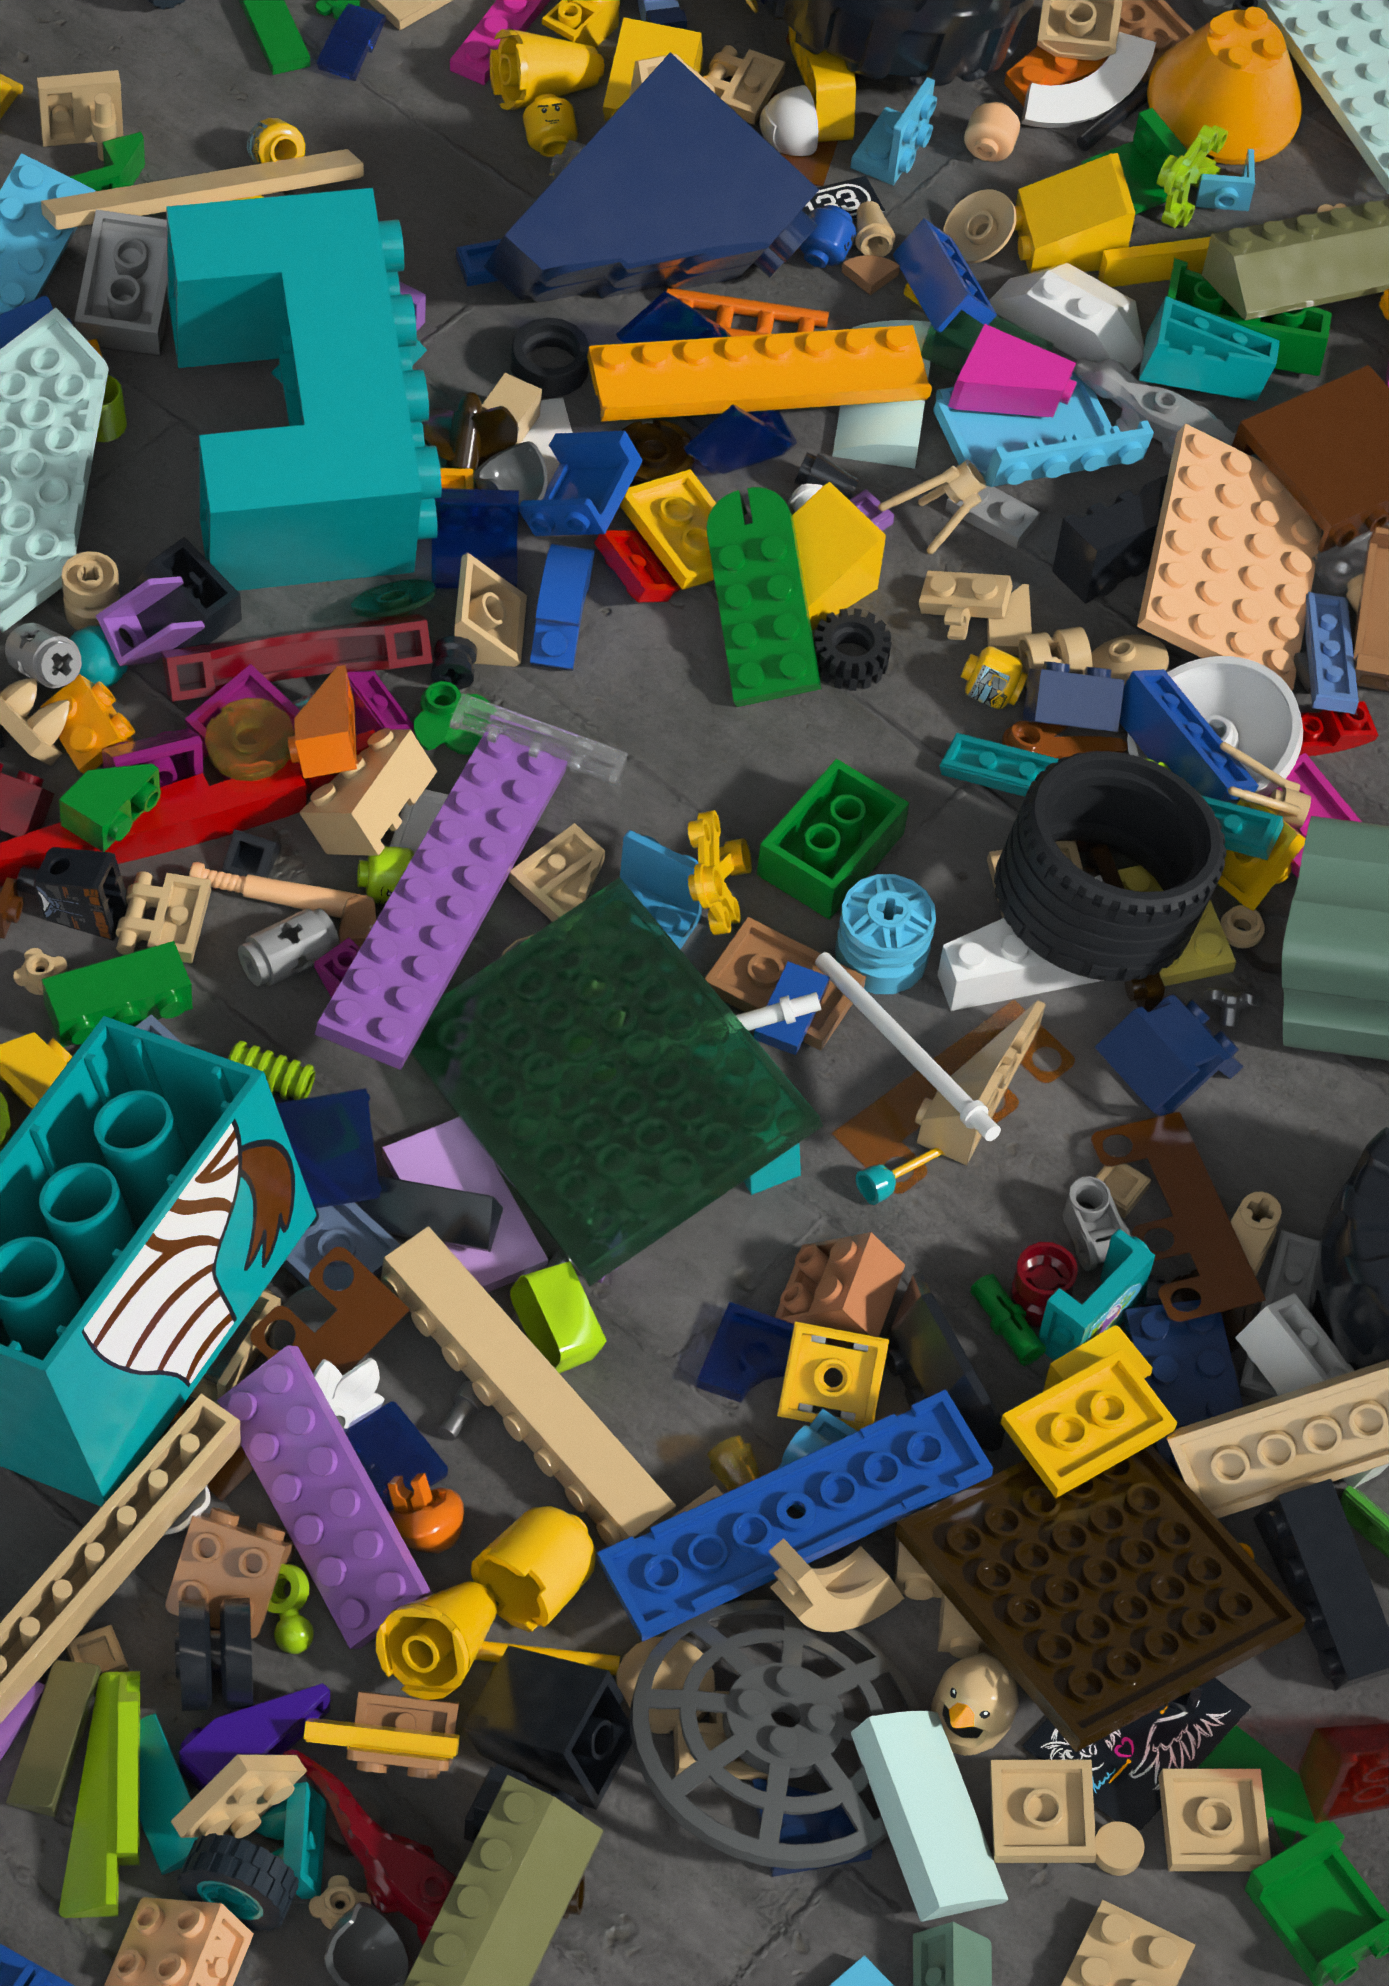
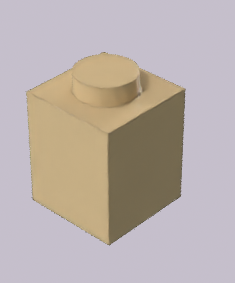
M504 373L482 404V411L498 406L507 408L517 421L519 433L516 444H519L540 416L542 389Z

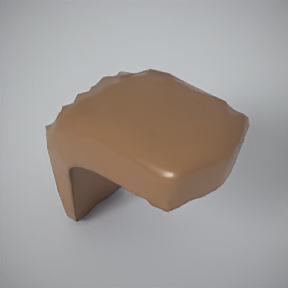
M355 895L347 899L339 922V944L349 937L361 948L376 922L374 898L367 895Z

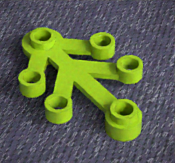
M1204 125L1184 156L1181 155L1178 158L1170 155L1166 159L1157 179V185L1164 187V192L1167 193L1161 222L1173 228H1176L1178 225L1182 227L1188 225L1195 210V205L1187 202L1190 185L1198 188L1201 174L1220 175L1221 168L1216 166L1215 160L1206 157V155L1211 150L1216 153L1221 151L1228 136L1227 130L1217 125H1214L1212 128Z

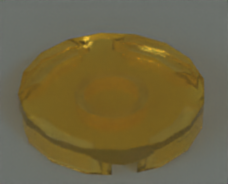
M244 698L230 702L221 708L222 713L217 715L215 720L213 717L207 725L205 743L211 763L221 774L230 778L256 781L270 777L283 768L290 759L288 737L295 736L291 720L284 710L282 712L271 701L263 698Z

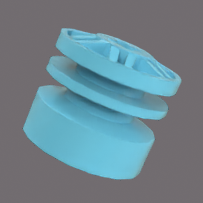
M876 874L858 881L848 890L841 907L840 927L837 932L835 945L836 961L866 976L864 989L867 992L873 994H896L910 989L923 977L929 961L931 941L936 924L935 904L927 891L913 880L896 874Z

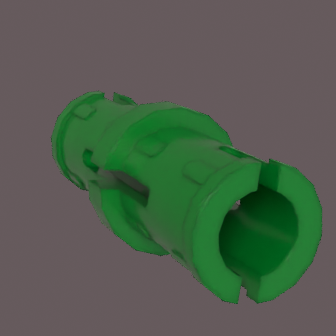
M988 1274L977 1280L971 1286L970 1293L977 1299L991 1319L990 1327L996 1335L1003 1336L1018 1357L1021 1365L1026 1366L1037 1361L1046 1352V1346L1040 1341L1025 1320L1026 1311L1020 1304L1013 1303L998 1282L995 1274Z

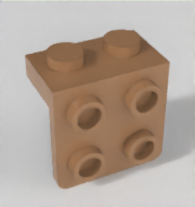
M212 1507L210 1514L202 1513L198 1516H192L165 1607L169 1613L179 1616V1601L205 1600L210 1607L211 1627L220 1630V1605L223 1600L250 1598L251 1639H253L261 1632L281 1564L292 1561L296 1547L293 1541L284 1538L286 1534L284 1529L265 1523H258L256 1529L239 1524L240 1516L238 1514Z
M359 1691L355 1723L456 1734L459 1702L423 1700L416 1697ZM348 1747L346 1756L348 1760L357 1761L356 1769L360 1771L387 1773L390 1765L408 1767L407 1776L425 1779H437L440 1771L449 1770L453 1760L452 1758Z

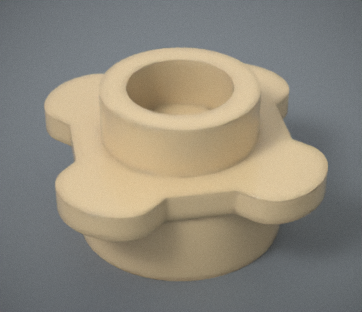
M31 948L24 954L25 962L22 967L14 971V981L17 985L24 986L35 995H43L42 979L66 972L67 962L61 956L51 957L43 954L39 948ZM38 969L45 970L44 972H36Z
M336 1875L329 1879L328 1888L320 1896H315L310 1900L309 1911L313 1917L320 1918L327 1928L332 1929L334 1924L357 1903L366 1902L371 1904V1899L368 1894L358 1893L349 1886V1881L345 1876ZM341 1901L345 1904V1907L338 1909L335 1907V1904Z

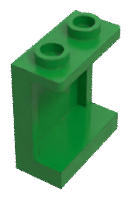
M1333 1821L1252 1870L1244 1889L1314 1986H1322L1330 1980L1335 1985L1340 1984L1350 1978L1359 1969L1358 1963L1371 1954L1375 1959H1379L1389 1953V1914L1340 1848L1345 1836Z

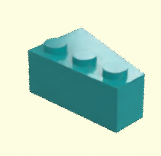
M1166 296L1146 335L1139 381L1257 401L1277 364L1280 341Z

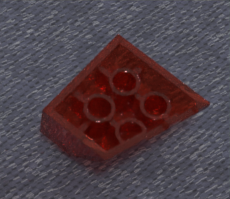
M1389 1723L1314 1729L1297 1769L1315 1823L1389 1808Z

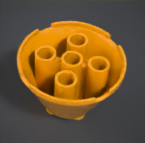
M1258 7L1224 12L1172 46L1155 63L1147 88L1149 108L1155 110L1187 150L1195 141L1204 125L1211 128L1217 125L1228 131L1226 142L1221 151L1216 153L1211 150L1207 154L1213 156V160L1216 163L1245 164L1248 149H1254L1255 163L1276 155L1291 142L1302 118L1301 93L1284 37L1279 28L1268 19L1267 13Z

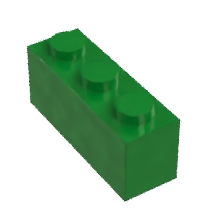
M174 941L42 979L44 1005L59 1044L62 1047L72 1044H83L103 1016L135 1027L151 1014L157 1020L161 1018L171 1019L193 1009L192 984Z

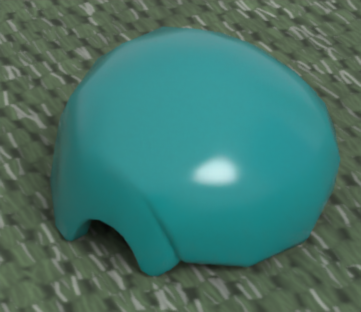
M88 625L75 631L69 638L77 645L81 654L82 666L79 674L94 684L100 681L106 687L112 686L127 672L128 665L119 666L100 625Z

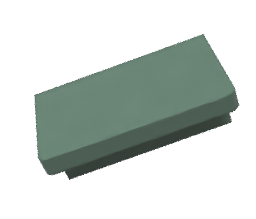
M955 1922L914 1933L913 1986H992L991 1941Z

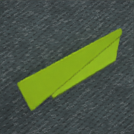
M140 1671L104 1672L98 1679L59 1907V1915L63 1918L119 1917V1866L140 1865Z

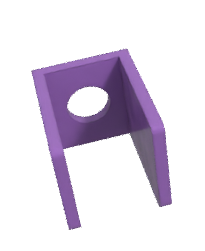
M181 577L148 579L96 615L119 666L153 663L162 657L161 651L173 650L205 628L203 621L172 623L149 639H147L136 615L182 585L184 582ZM119 628L129 633L134 643L133 648L123 641Z

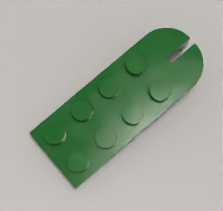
M761 487L747 488L753 523H745L747 508L739 490L721 498L712 508L707 520V536L733 700L737 707L821 689L793 517L786 502L780 495L772 490Z

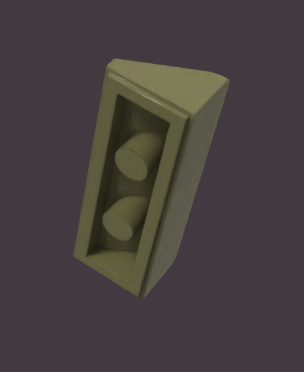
M59 1660L53 1662L6 1801L7 1805L56 1818L96 1697L98 1679L102 1674L99 1665Z

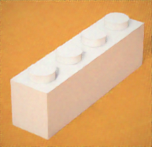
M1295 1293L1267 1305L1235 1337L1246 1351L1250 1360L1256 1364L1275 1389L1278 1396L1354 1371L1351 1365L1346 1363L1337 1347ZM1389 1464L1345 1477L1343 1480L1348 1486L1357 1487L1380 1475Z

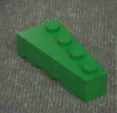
M1174 258L1167 297L1279 340L1275 369L1320 376L1329 337L1331 312L1313 306L1245 321L1202 274L1188 270V262Z

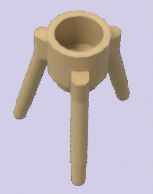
M965 460L957 467L953 465L942 474L880 503L878 509L885 511L931 489L933 490L918 500L920 506L928 504L945 493L954 503L962 500L964 502L928 546L927 552L933 554L966 514L982 502L978 493L985 489L987 485L977 467L971 461Z
M1226 742L1220 743L1222 751L1282 788V790L1274 789L1270 797L1236 787H1229L1228 793L1243 800L1268 807L1275 814L1283 816V820L1291 827L1300 829L1306 820L1311 804V796L1299 792L1300 784L1286 780Z

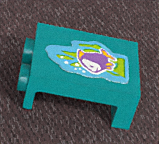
M1117 1229L1112 1234L1100 1276L1103 1284L1082 1305L1060 1288L1048 1299L1038 1336L1040 1341L1046 1346L1045 1354L1055 1361L1112 1326H1120L1124 1322L1123 1314L1125 1310L1137 1308L1142 1303L1155 1259V1254L1150 1252L1148 1246L1142 1240L1129 1236L1121 1229Z

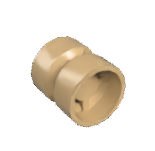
M87 551L74 555L63 566L61 577L64 593V613L67 622L77 630L88 625H100L96 615L120 599L119 573L116 563L107 555Z
M1080 626L1058 629L1054 632L1053 637H1050L1046 632L1022 635L1019 638L1018 658L1023 663L1022 672L1029 674V669H1043L1044 661L1070 664L1069 673L1085 675L1086 667H1092L1090 643L1085 630ZM1027 676V679H1026V682H1025L1026 688H1027L1028 676Z

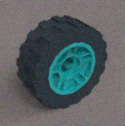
M216 1833L208 1834V1836L201 1835L194 1841L177 1879L181 1892L186 1894L188 1900L222 1903L247 1928L254 1931H271L275 1927L279 1928L299 1887L298 1877H295L292 1868L287 1866L281 1858L268 1852L269 1850L254 1845L245 1839L234 1838L226 1834L217 1835Z

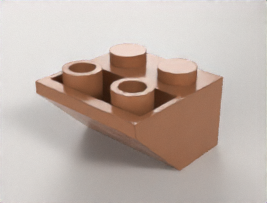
M872 1232L802 1245L796 1256L795 1265L787 1286L781 1295L780 1304L773 1322L778 1327L792 1332L794 1323L797 1321L879 1337L905 1264ZM826 1338L825 1341L838 1347L854 1346L852 1342Z

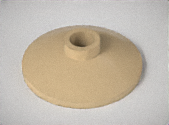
M986 189L974 192L962 199L952 209L946 219L943 232L954 240L967 264L985 261L996 255L1010 240L1016 225L1015 206L1000 191Z
M1146 635L1120 636L1103 643L1092 652V667L1112 670L1111 678L1125 680L1124 685L1132 671L1161 669L1166 671L1169 665L1168 652L1163 643Z

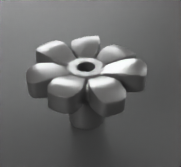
M1208 988L1204 991L1203 1000L1213 1001L1222 1007L1220 1025L1238 1027L1240 1009L1249 1006L1260 1007L1261 998L1251 992L1241 991L1233 993L1232 989Z

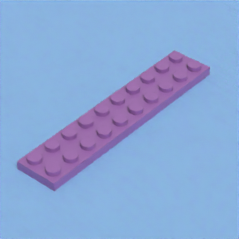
M489 728L486 729L317 1022L315 1035L401 1070L565 774L568 760Z

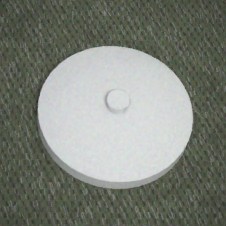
M1234 656L1201 658L1180 665L1167 672L1223 742L1239 749L1283 778H1287L1301 751L1303 723L1293 692L1278 674L1258 662ZM1128 733L1129 754L1144 759L1148 758ZM1242 764L1259 785L1255 793L1267 796L1278 787ZM1230 800L1225 802L1237 804L1240 800Z

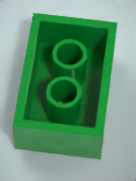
M836 758L760 844L756 875L830 920L842 906L848 890L858 881L865 879L904 835L910 803Z

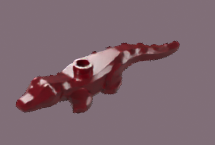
M298 1750L285 1751L283 1755L298 1756L307 1770L304 1776L323 1794L346 1845L364 1869L367 1880L366 1892L373 1905L384 1914L400 1911L417 1925L418 1938L421 1944L424 1945L457 1876L434 1859L433 1849L430 1846L389 1833L378 1825L361 1808L343 1782L328 1770Z

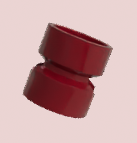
M1038 1242L1028 1246L1020 1254L1009 1297L1014 1304H1020L1026 1311L1025 1320L1029 1325L1041 1327L1047 1301L1059 1288L1072 1297L1078 1275L1077 1262L1072 1253L1063 1246L1053 1242Z

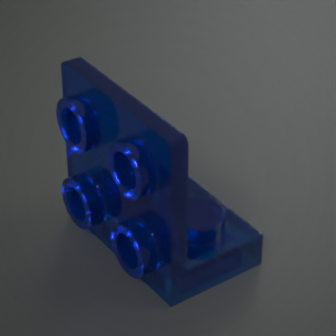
M442 489L441 498H434L437 514V538H432V587L458 589L461 558L464 554L469 553L517 588L519 490Z
M394 1401L384 1405L348 1429H343L388 1513L394 1509L388 1489V1483L394 1476L402 1475L405 1487L411 1490L414 1495V1489L410 1482L417 1474H426L429 1487L448 1475V1466Z

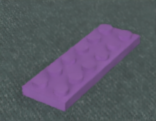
M287 1345L217 1400L220 1407L240 1420L241 1446L350 1649H361L373 1640L380 1625L394 1609L432 1594L298 1346Z

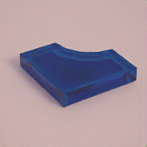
M729 1302L698 1376L696 1387L741 1403L750 1389L764 1380L785 1376L794 1324Z

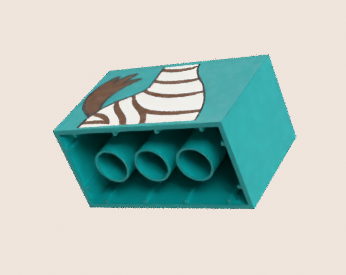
M103 1016L0 1152L1 1467L102 1507L152 1450L317 1216L264 1071Z

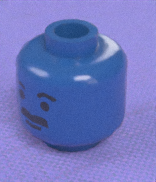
M826 205L824 208L819 207L812 210L808 216L818 226L799 247L804 253V259L809 264L818 268H825L826 265L836 266L843 263L857 235L855 225L852 223V216L844 209L834 205Z

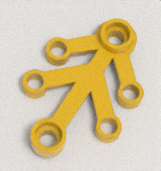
M712 810L698 813L697 820L688 822L690 843L693 848H698V864L694 867V874L688 876V887L692 900L694 902L699 901L704 909L709 908V926L712 934L715 936L730 933L731 924L740 923L741 920L738 901L736 897L732 896L724 879L729 874L737 876L751 873L752 860L749 846L744 838L726 841L723 847H719L720 821L717 812Z

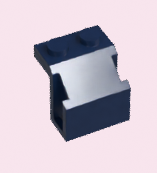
M1174 994L1165 997L1150 1012H1147L1142 1006L1134 1009L1095 1046L1097 1051L1151 1111L1158 1116L1173 1113L1218 1070L1231 1079L1244 1067L1234 1057V1054L1239 1051L1238 1047L1221 1030L1214 1035L1205 1025L1210 1019L1207 1013L1193 999L1184 1003Z

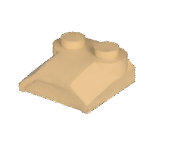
M1043 0L1037 46L1055 57L1096 61L1115 54L1123 0Z

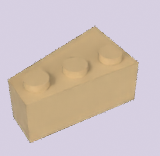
M384 728L374 733L367 741L370 747L356 756L357 769L340 772L330 783L316 789L310 796L311 801L299 812L326 854L379 856L385 848L381 842L383 835L388 828L391 831L397 830L403 822L398 815L406 802L409 806L414 805L430 783L437 770L411 729Z

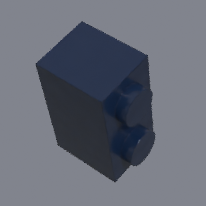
M1044 661L1043 669H1029L1023 721L1118 732L1125 680L1111 678L1112 670L1086 667L1085 675L1069 673L1070 664Z

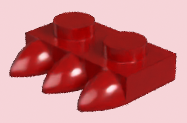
M607 530L605 534H599L594 544L604 556L606 564L615 571L625 585L628 594L636 602H668L673 593L681 590L672 575L664 571L666 567L653 551H649L651 547L639 531Z

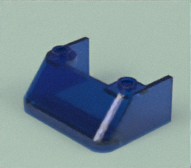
M666 291L661 293L616 333L618 339L624 343L732 337L723 327ZM733 404L703 431L699 429L700 433L683 448L687 454L699 460L709 472L714 473L718 471L721 474H727L782 456L795 446L797 442L778 410L746 412Z

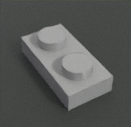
M986 486L985 489L978 493L982 502L973 507L963 518L964 521L1017 549L1038 524L1040 512L995 487ZM948 498L945 510L954 515L964 502L961 500L958 503H954Z

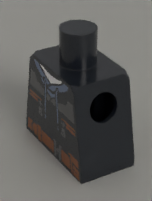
M53 847L47 851L40 868L23 865L18 873V891L37 895L44 918L48 921L114 941L119 919L125 917L128 907L127 893L115 853Z

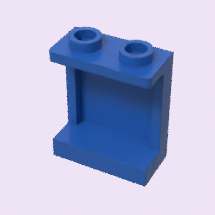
M625 430L555 433L549 447L560 464L547 486L545 496L542 500H522L518 510L534 536L605 534L643 460Z

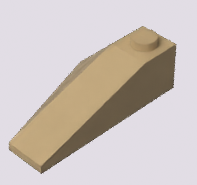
M1037 1000L950 1076L974 1101L979 1100L988 1108V1116L991 1119L1040 1027L1046 1005L1043 1002ZM937 1091L933 1100L929 1098L923 1100L915 1118V1123L921 1125L917 1143L931 1150L939 1148L945 1153L944 1156L967 1166L982 1135L975 1128H967L961 1122L960 1113L939 1091Z

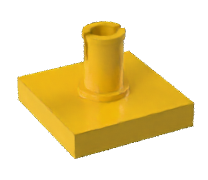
M1240 799L1237 805L1275 814L1268 807ZM1284 820L1283 829L1268 860L1226 850L1225 866L1218 884L1252 911L1256 909L1274 884L1282 883L1288 878L1292 868L1291 862L1305 844L1306 838Z

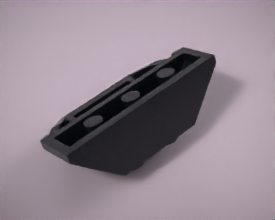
M922 1272L915 1273L911 1277L890 1331L885 1359L888 1369L893 1376H900L906 1387L905 1396L910 1409L913 1404L946 1389L980 1447L991 1452L1001 1449L1005 1429L1001 1425L1002 1417L997 1412L928 1287Z

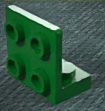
M1149 108L1138 114L1133 141L1085 159L1081 162V165L1108 154L1118 153L1136 215L1166 203L1167 193L1164 192V187L1157 185L1158 175L1164 162L1170 155L1179 158L1181 155H1185L1187 149L1155 110Z

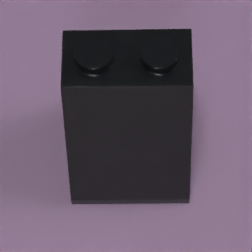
M509 1645L499 1663L493 1667L488 1683L476 1704L468 1711L466 1722L462 1727L480 1756L519 1772L528 1779L551 1790L563 1791L572 1796L578 1803L596 1810L632 1745L630 1706L609 1670Z

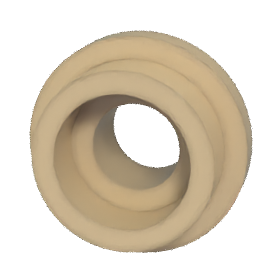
M1244 905L1235 906L1222 916L1220 922L1228 943L1237 948H1250L1257 945L1261 941L1265 930L1264 922L1256 909L1252 911ZM1238 927L1244 928V929L1247 930V931H1242V930H1239V929H1237V928H1238Z

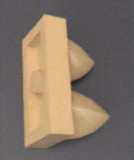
M33 678L16 681L0 692V724L30 756L51 766L62 754L54 743L62 733L67 721L70 702L62 700L48 704L28 717L27 715L31 711L36 699L37 681Z

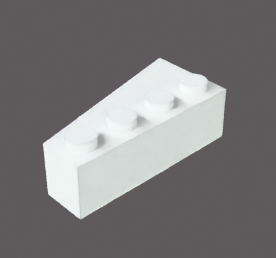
M1101 875L1094 877L1103 882ZM1004 918L944 944L938 969V978L950 1011L1104 981L1073 974L1043 959L1017 937Z

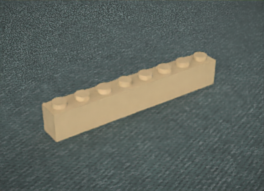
M429 1226L384 1257L381 1282L410 1308L411 1318L416 1328L426 1337L431 1335L442 1347L443 1357L450 1367L455 1371L462 1370L473 1382L472 1388L479 1400L486 1406L492 1405L503 1417V1423L508 1433L519 1442L523 1440L534 1452V1459L539 1468L547 1476L552 1477L554 1475L564 1486L566 1497L572 1506L579 1512L586 1511L597 1524L598 1534L609 1547L631 1536L636 1539L650 1532V1527L674 1515L675 1503Z
M202 1393L1 1621L0 1724L241 1446L240 1420Z

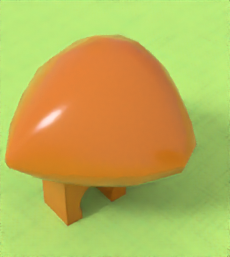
M425 1473L417 1474L410 1482L414 1489L413 1495V1492L405 1487L403 1476H394L388 1483V1489L394 1506L389 1515L406 1546L420 1552L436 1554L453 1547L461 1534L464 1522V1505L460 1495L451 1489L441 1487L430 1490Z

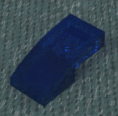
M349 3L335 23L317 60L319 70L356 81L367 52L372 53L386 21V16Z

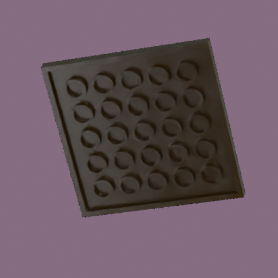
M1152 1445L1057 1498L1054 1497L1029 1461L1025 1459L898 1522L894 1533L1075 1752L1082 1750L1301 1632L1306 1621L1301 1613Z

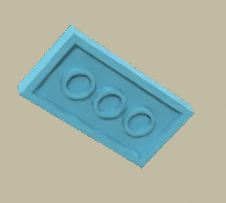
M22 153L0 190V314L39 298L78 228L55 229L42 215L41 201L96 191Z

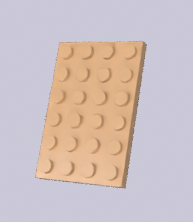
M1186 423L1176 435L1137 627L1201 658L1234 656L1258 662L1278 674L1292 691L1297 672L1294 656L1295 653H1300L1305 628L1306 595L1312 589L1319 551L1317 548L1321 540L1322 529L1262 461Z

